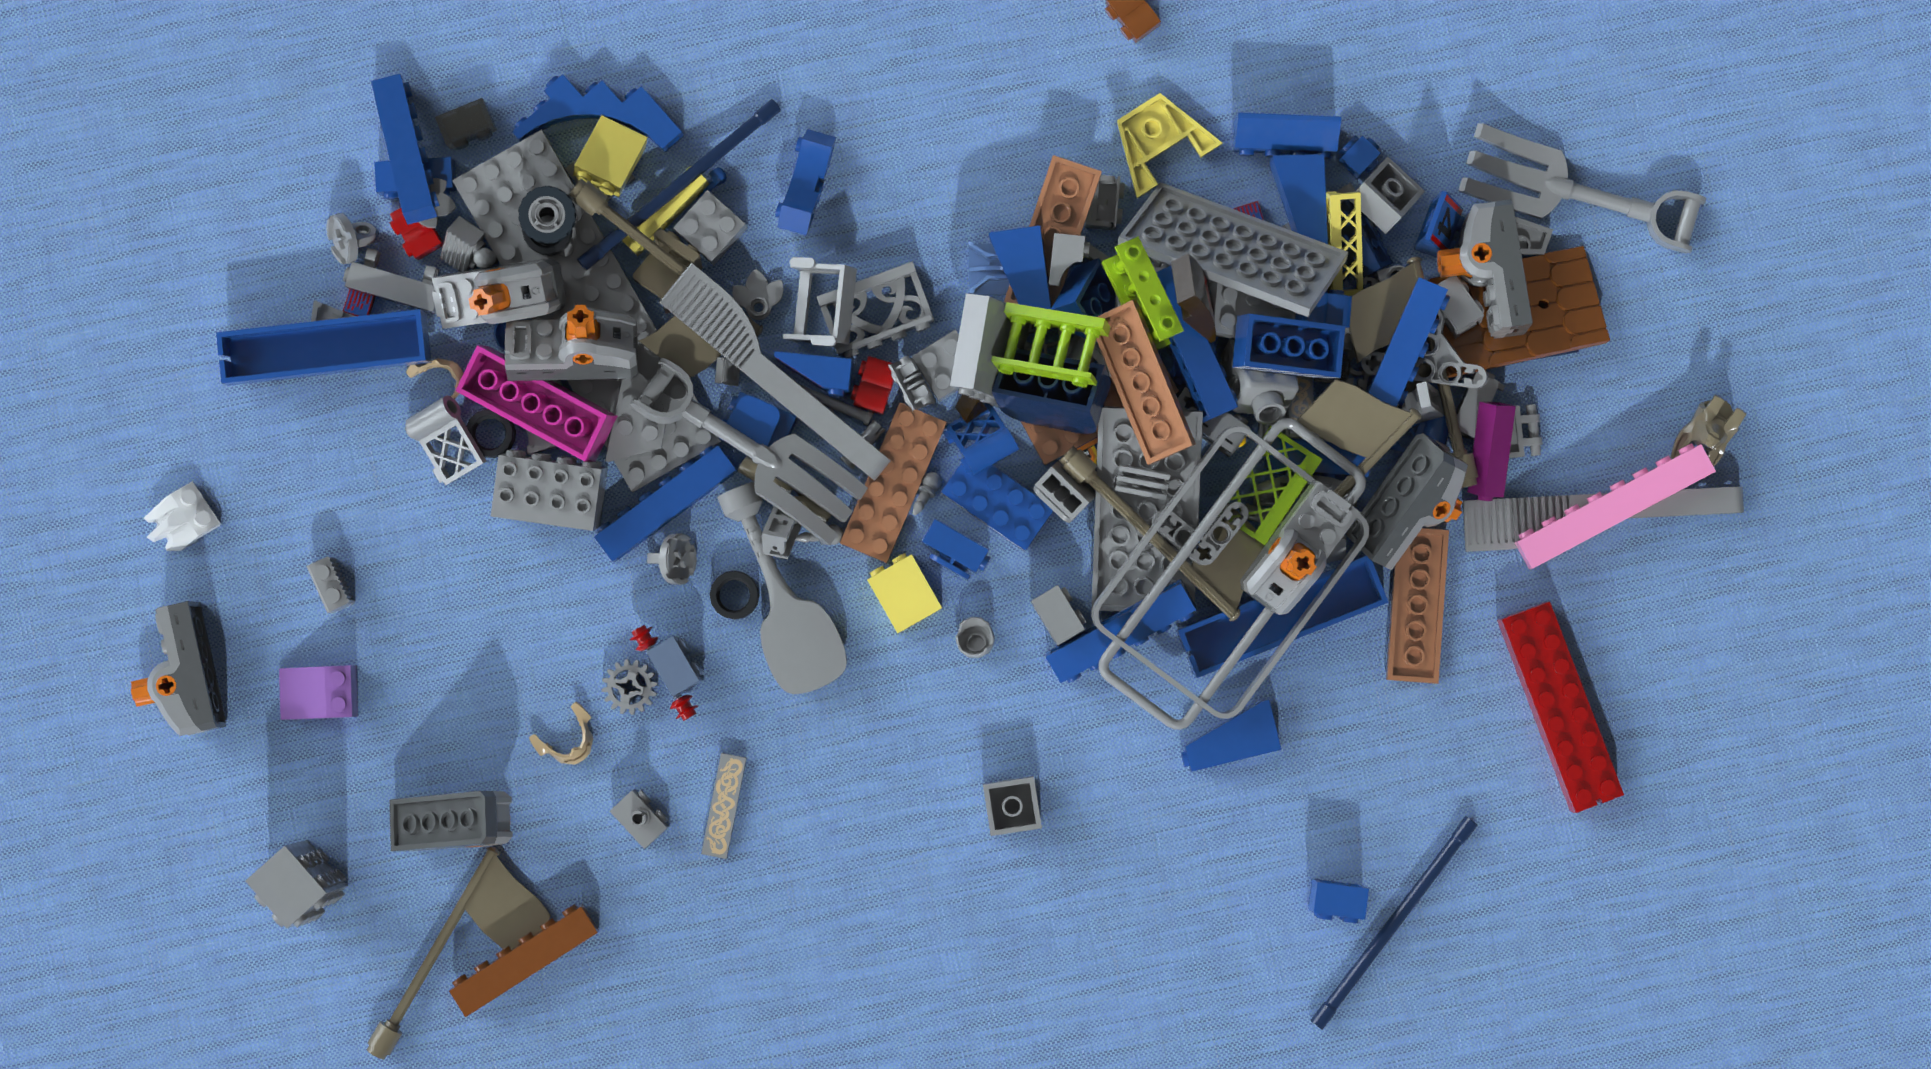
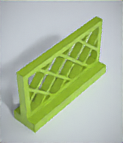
M1280 432L1277 437L1282 440L1283 450H1278V452L1284 453L1286 458H1288L1287 452L1299 450L1305 454V459L1301 465L1297 466L1312 476L1323 459ZM1285 442L1293 446V448L1286 449ZM1267 451L1262 457L1266 456L1269 471L1254 474L1252 470L1251 475L1247 476V478H1252L1255 492L1239 495V490H1237V496L1230 499H1237L1238 502H1241L1240 498L1256 496L1258 510L1249 512L1248 515L1259 513L1261 525L1255 533L1248 529L1245 523L1240 530L1264 546L1307 484V481L1296 473L1292 477L1291 469L1288 467L1272 470L1269 459L1271 454ZM1288 470L1290 481L1287 486L1275 488L1272 473ZM1270 474L1273 489L1257 492L1255 477ZM1283 490L1279 498H1277L1276 491ZM1273 492L1275 504L1272 508L1261 510L1258 495ZM1269 511V513L1263 520L1262 512ZM1240 514L1232 515L1228 522L1231 523L1234 520L1233 518L1242 516Z

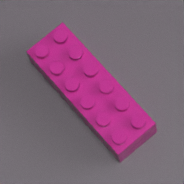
M476 346L455 390L585 462H596L618 417L552 380L508 381L505 369V355L490 346Z

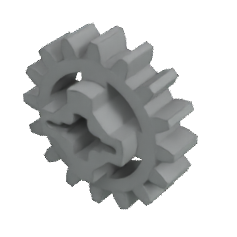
M626 659L624 666L616 662L615 671L612 669L607 670L610 678L602 679L603 682L607 683V687L601 690L609 694L604 699L605 702L611 700L614 702L611 706L612 710L618 706L621 707L620 714H624L629 709L630 714L634 715L635 708L643 712L645 711L643 704L652 705L653 703L649 699L650 696H657V693L652 691V687L657 686L658 682L651 681L655 673L648 674L646 672L649 667L647 664L640 668L639 660H635L633 665H631L629 659ZM629 670L625 678H616L621 672ZM639 673L644 677L647 687L642 686L638 679ZM630 680H632V685L636 686V688L640 689L641 691H630V693L627 694V689L624 688V686L619 685V683L625 684L629 683ZM613 688H617L620 692L621 701L616 698ZM637 695L644 696L639 702L630 704L633 697Z

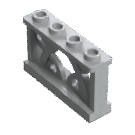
M913 261L855 283L854 298L859 299L861 304L852 313L851 324L853 325H851L850 332H855L857 339L849 343V345L836 344L834 346L838 356L844 355V358H850L859 354L858 349L868 346V349L871 350L882 346V341L888 338H892L893 341L899 340L907 336V331L916 329V332H920L931 327L930 323L934 322V318ZM911 276L918 296H905V278ZM889 286L892 289L889 294L896 293V297L884 296L882 289ZM838 289L817 296L831 336H833L834 324L827 307L834 305L836 308ZM872 291L883 302L894 303L889 317L882 326L871 324L857 317L866 306V293ZM904 301H913L920 305L921 313L918 318L910 320L906 317L908 311L914 310L909 306H903ZM897 319L903 323V325L892 329ZM864 331L876 334L864 339Z

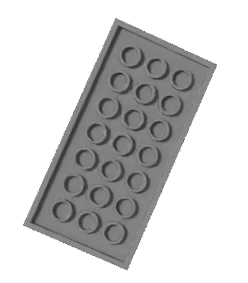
M1161 182L1120 234L1117 244L1119 245L1139 236L1148 257L1171 265V261L1189 253L1202 267L1206 279L1309 317L1348 257L1347 251Z
M1104 406L1102 407L1098 423L1097 476L1151 527L1154 513L1167 506L1201 460L1203 411L1182 409L1196 445L1148 465L1125 408ZM1120 464L1170 473L1171 477L1166 500L1115 491ZM1124 472L1123 476L1164 483L1165 480ZM1200 474L1172 510L1194 530L1198 526ZM1122 482V485L1157 492L1163 491V489ZM1097 491L1095 499L1092 607L1144 537ZM1168 516L1160 527L1166 525L1169 528H1171L1172 530L1168 532V534L1171 536L1173 531L1177 527H1179L1180 524L1177 522L1176 526H1172L1168 522ZM1181 530L1177 535V540L1180 544L1184 545L1191 535L1188 531ZM1157 532L1176 552L1180 551L1164 536ZM1149 542L1103 603L1100 611H1122L1143 600L1171 562ZM1187 557L1186 561L1192 565L1193 561ZM1178 569L1166 586L1182 579L1195 602L1196 586Z

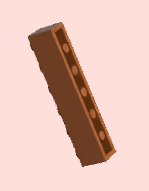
M573 904L562 911L564 916L559 920L555 921L551 918L540 926L542 930L537 934L533 935L529 932L518 940L520 944L512 950L507 946L496 954L498 958L490 964L485 960L474 968L476 972L468 978L463 974L452 982L454 986L449 992L464 1016L467 1017L597 934L599 929L584 905L582 904L577 907Z

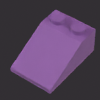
M357 665L279 669L281 720L358 717Z

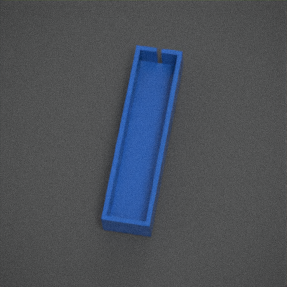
M421 309L216 332L218 355L226 358L230 357L231 362L219 360L221 384L229 386L432 363L427 314Z
M1367 556L1353 560L1295 639L1389 603L1373 561ZM1336 568L1323 572L1288 614L1278 615L1273 613L1239 661L1279 646ZM1254 599L1239 605L1237 610L1240 609V616L1234 621H1229V617L1221 612L1176 630L1184 652L1190 651L1191 655L1186 658L1194 678H1199L1221 668L1265 607Z

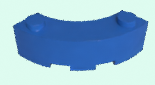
M807 129L804 136L798 138L795 151L799 152L793 176L783 203H778L775 217L779 218L777 228L807 236L814 218L813 212H815L817 203H819L824 187V182H821L820 179H825L830 166L836 137Z

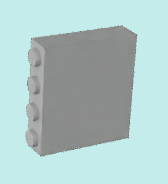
M966 293L950 386L959 389L958 394L967 395L969 398L978 399L980 402L999 407L992 394L998 369L991 359L992 356L1003 358L1012 323L1004 313L1006 303L990 296ZM1029 323L1022 326L1017 345L1019 349H1024Z

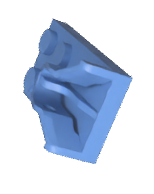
M973 241L968 242L969 294L984 296L1006 295L1010 283L993 245L973 244ZM1071 267L1069 269L1066 281L1071 273Z

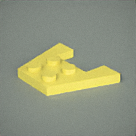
M1161 93L1117 120L1136 199L1158 186L1146 163L1187 137L1200 158L1223 144Z

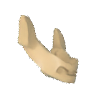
M439 358L433 360L432 363L410 365L406 371V374L413 378L418 374L426 372L428 369L445 368L450 371L451 376L456 380L455 390L464 374L459 365L454 361ZM454 391L451 397L456 399L460 393Z
M574 702L571 705L582 729V742L580 746L572 748L570 754L557 753L552 749V746L548 743L545 744L533 734L529 737V740L540 756L547 753L560 763L575 765L583 761L590 754L593 736L587 726V722L591 719V716L580 703Z

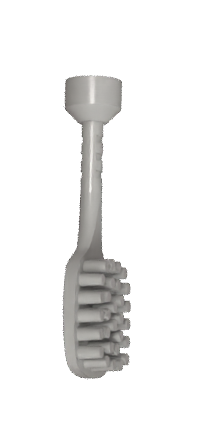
M754 482L741 485L721 494L717 499L725 517L737 522L741 521L766 581L770 611L762 622L760 633L763 653L773 677L780 687L790 694L807 693L830 684L841 676L846 669L847 658L842 639L827 612L816 602L797 597L782 577L773 556L763 554L762 530L755 516L758 514L763 500L762 497L755 494Z

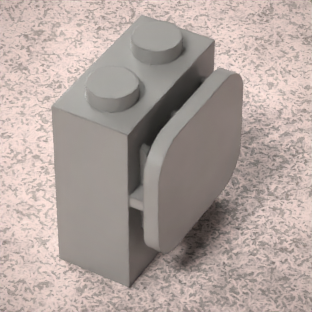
M1058 461L1039 479L1033 490L1061 519L1071 523L1096 497V490L1089 483L1086 484L1083 481L1079 484L1062 468L1063 465Z

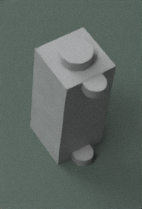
M1475 372L1471 376L1473 384H1477V381L1483 378V375H1480L1479 372ZM1487 372L1488 381L1484 387L1477 389L1466 388L1456 410L1461 436L1470 440L1475 438L1479 401L1492 402L1496 390L1503 391L1505 388L1499 381L1494 380L1496 376Z

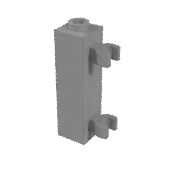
M368 248L364 265L352 262L351 267H347L345 270L343 281L346 282L345 287L436 314L432 296L434 291L432 278L438 277L439 269L426 265L423 281H417L376 269L381 253Z

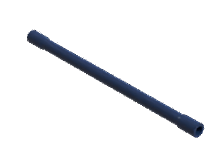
M773 99L769 100L750 119L636 211L627 221L636 228L639 227L756 129L781 111L779 105ZM617 227L598 244L593 245L578 257V263L587 271L628 235Z
M1467 816L1464 817L1452 833L1451 838L1328 1000L1321 1005L1310 1021L1321 1030L1331 1020L1337 1008L1456 851L1478 825Z

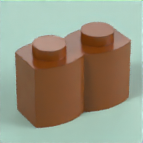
M1106 0L1105 2L1107 5L1105 8L1106 13L1113 21L1115 19L1119 21L1122 25L1120 31L1128 41L1132 39L1135 43L1139 42L1161 24L1160 19L1145 0Z

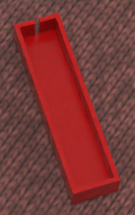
M1550 601L1498 619L1499 628L1570 812L1578 813L1597 806V802L1605 803L1623 796V790Z

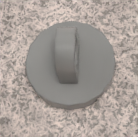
M343 213L334 214L327 220V237L329 240H333L334 244L331 247V251L341 264L355 262L358 256V248L370 245L375 241L376 229L370 223L357 222L351 224L348 217Z
M682 533L670 534L664 539L659 553H647V564H659L662 577L668 583L682 585L689 581L687 580L689 575H693L696 569V549L694 545L690 544L689 540L691 539L687 535Z

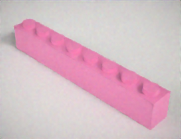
M1691 443L1679 449L1680 455L1671 459L1668 455L1655 462L1656 468L1648 471L1645 467L1632 474L1634 479L1625 484L1624 480H1621L1611 485V492L1605 495L1598 492L1587 498L1588 504L1582 507L1576 504L1564 510L1566 514L1564 517L1557 520L1553 516L1541 523L1543 528L1535 532L1530 528L1519 534L1520 540L1516 541L1515 545L1529 570L1716 472L1702 445L1694 447Z

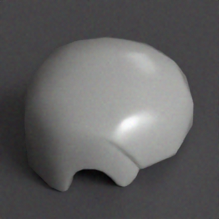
M970 617L963 620L956 635V644L960 652L968 658H981L988 654L995 642V635L991 625L981 617Z

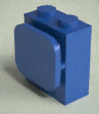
M740 392L738 397L733 396L728 407L731 410L728 420L723 419V421L758 444L770 447L777 440L791 435L798 417L765 401Z
M936 519L922 540L923 544L940 554L936 556L931 553L929 559L967 581L971 576L965 570L968 569L975 574L978 569L984 571L991 558L987 556L988 549Z

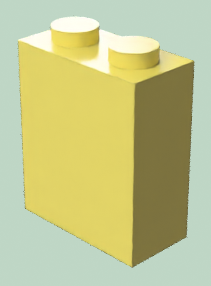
M601 115L574 165L573 176H576L578 180L581 178L586 182L589 180L607 195L620 197L646 148L648 137Z
M905 553L892 560L894 565L887 569L880 566L870 572L871 578L867 579L897 633L904 631L942 609L912 554L907 557Z

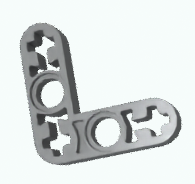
M1241 502L1228 504L1196 546L1200 549L1208 548L1207 554L1210 556L1209 559L1203 558L1200 560V552L1196 549H1193L1188 557L1198 565L1211 564L1246 522L1249 514L1247 507ZM1231 508H1240L1241 511L1239 514L1242 517L1241 519L1235 518L1230 523V525L1234 526L1232 530L1228 524L1222 522L1221 520L1223 519V517L1225 521H1228L1231 518V516L1233 515L1230 511ZM1164 509L1158 510L1154 513L1152 517V524L1155 522V520L1158 518V516ZM1171 512L1168 522L1172 526H1176L1178 522L1180 526L1173 531L1171 536L1168 532L1172 529L1166 525L1160 527L1157 532L1180 550L1183 545L1177 540L1178 533L1181 530H1186L1191 535L1194 529L1174 512ZM1218 526L1223 527L1227 532V536L1223 541H1217L1213 536V531Z

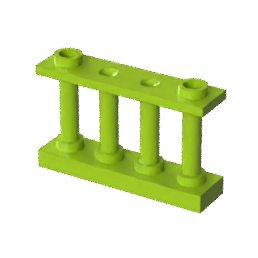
M1138 236L1115 246L1117 255L1103 260L1101 264L1121 305L1131 300H1137L1158 351L1171 344L1170 337L1184 330Z
M1006 302L1004 313L1012 323L1004 358L992 356L991 359L999 372L1008 375L1018 372L1071 381L1073 385L1079 387H1087V385L1096 386L1097 380L1088 370L1096 338H1099L1100 335L1109 336L1111 327L1105 318ZM1026 323L1035 324L1037 327L1028 362L1014 360L1022 326H1025ZM1050 327L1059 328L1062 331L1053 366L1038 364L1046 332L1050 330ZM1075 331L1083 332L1086 335L1078 370L1063 368L1071 335Z

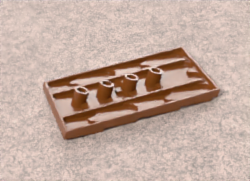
M1584 246L1522 259L1533 324L1524 335L1495 339L1493 336L1491 337L1486 319L1489 306L1485 307L1483 302V292L1486 291V288L1467 284L1469 288L1468 293L1473 300H1478L1484 309L1482 322L1480 324L1477 323V325L1456 339L1445 323L1443 335L1465 364L1478 365L1486 370L1602 345L1610 341ZM1440 276L1427 281L1439 284L1449 277L1441 278ZM1446 367L1448 378L1457 376L1455 367ZM1462 367L1463 375H1464V374H1468V373H1464L1465 370H1466V367Z

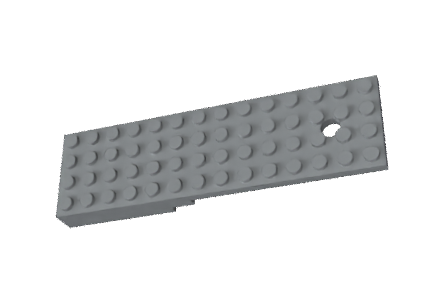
M542 130L452 180L480 230L485 232L484 237L501 265L553 258L560 264L567 302L563 309L547 315L531 317L532 320H559L565 313L574 309L575 305H586L587 308L619 313L634 318L637 325L638 340L646 338L657 331L612 250H609L601 260L587 271L578 263V257L605 237L593 216L575 202L573 203L577 213L576 224L573 227L572 239L566 249L559 254L551 256L541 255L529 248L524 241L521 224L518 219V209L521 205V200L527 193L537 187L552 186L561 189L569 195L575 186ZM546 215L542 216L541 219L544 222H550L554 217ZM538 242V243L541 244V245H544V246H551V245L556 244L557 242L551 243V244H550V243H546V244H545V243H540V242ZM638 341V372L651 381L660 368L658 362L661 358ZM673 376L663 391L672 398L669 412L679 409L687 398V391L684 385ZM622 379L567 380L575 393L615 414ZM693 393V400L698 402L697 398ZM682 418L671 424H666L661 449L614 460L633 493L698 456L709 446L719 444L721 440L705 428H699L685 418ZM611 431L604 443L607 450L611 436Z

